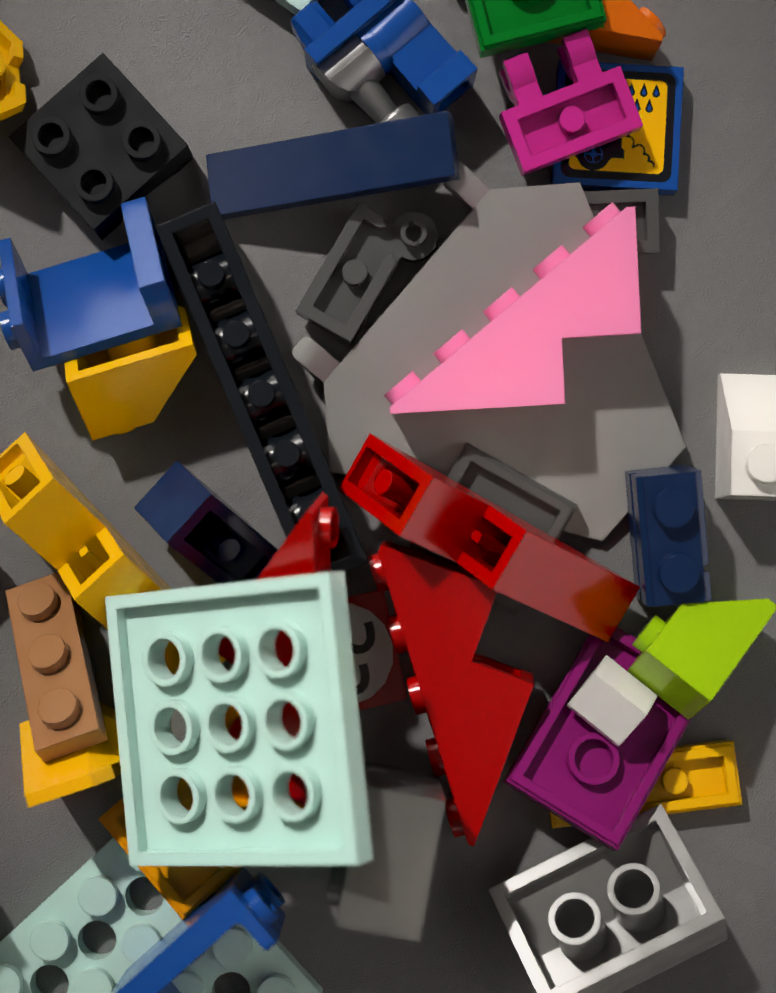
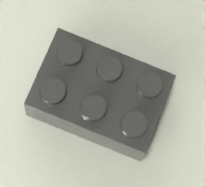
M365 761L364 771L373 860L359 866H332L326 903L339 905L336 927L420 942L446 802L440 777H436L435 774Z

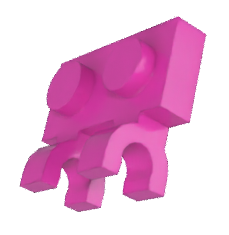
M587 29L564 37L562 39L563 46L557 49L561 64L568 78L573 81V84L542 95L527 52L505 60L502 63L504 69L499 71V76L510 101L514 103L515 107L502 111L499 115V120L521 176L635 133L643 127L621 66L602 72Z

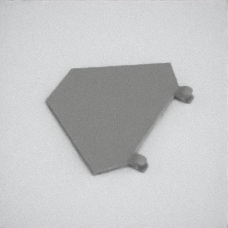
M458 161L460 180L442 183L449 192L471 208V212L341 363L314 339L309 337L302 338L293 348V357L324 383L330 471L346 475L370 433L445 476L449 475L465 444L468 443L576 503L578 506L564 532L603 541L628 513L625 471L669 467L686 447L641 333L624 336L562 339L565 404L390 414V407L392 405L384 397L389 390L412 371L423 380L441 364L433 353L462 329L470 338L475 336L490 323V320L483 311L500 296L513 287L521 297L540 281L533 272V269L561 245L572 254L590 238L582 227L593 219L594 216L580 182L489 189L467 166Z

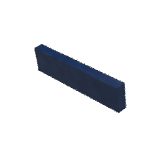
M449 111L206 155L211 203L216 202L224 220L460 180L454 119Z

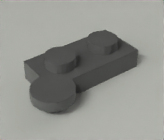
M358 202L297 307V315L347 344L352 345L400 260L410 263L421 262L429 258L435 251L438 242V229L434 221L425 213L407 211L397 216L391 223L385 220L380 213Z

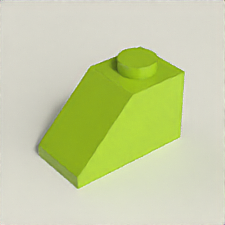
M769 598L681 604L666 621L655 615L632 643V646L641 653L627 671L689 720L712 701L776 611V604Z

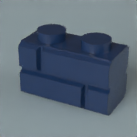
M675 465L625 471L634 583L640 586L636 597L642 600L647 607L712 600L710 573L704 569L709 560L701 470L689 465Z

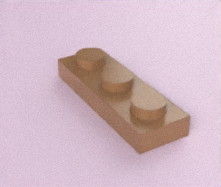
M59 572L6 590L36 754L46 763L107 741L108 738L79 604L74 601Z

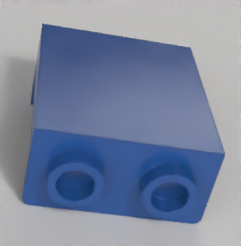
M244 866L241 867L187 917L125 971L111 993H181L171 981L235 924L243 925L265 951H268L278 942L286 916L280 908L285 903L282 894L263 873L259 872L253 877Z

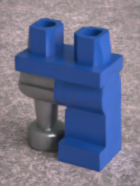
M343 0L351 10L337 22H334L319 3L314 1L305 6L291 19L292 31L305 52L306 68L317 81H321L330 92V95L341 101L353 100L376 123L420 116L410 104H403L397 108L378 82L388 73L392 75L425 115L446 110L474 85L478 68L461 50L456 52L412 0Z

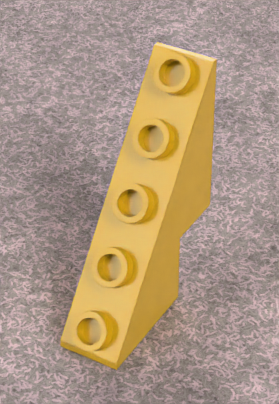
M26 432L0 454V516L4 524L59 572L74 601L107 630L105 597L171 589ZM169 641L165 649V663L169 671L175 675L179 669L180 656L177 647ZM219 655V659L223 663L226 659Z

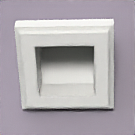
M606 655L566 706L618 747L646 717L658 695Z

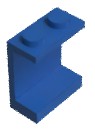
M145 196L121 203L129 243L28 273L11 237L0 240L2 266L0 268V298L7 307L6 311L0 312V325L11 350L21 348L33 372L182 326L165 250L155 228L156 224Z

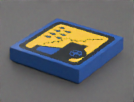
M560 60L556 72V90L573 84V81L568 78ZM599 62L602 72L621 66L643 127L635 133L551 165L550 185L580 182L584 191L658 188V195L674 196L678 191L684 67Z

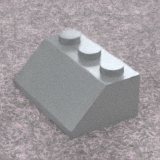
M662 804L637 815L617 851L613 852L593 838H590L488 889L537 993H622L728 940L725 917Z

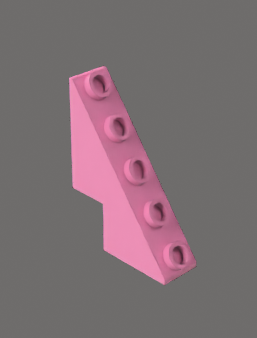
M612 202L582 227L590 237L572 254L563 245L558 247L533 269V272L540 279L521 297L511 287L483 311L490 320V323L470 338L462 329L433 353L441 364L429 375L421 380L412 371L389 390L384 397L392 405L390 407V414L565 404L562 339L624 336L641 333L635 207H626L620 211Z

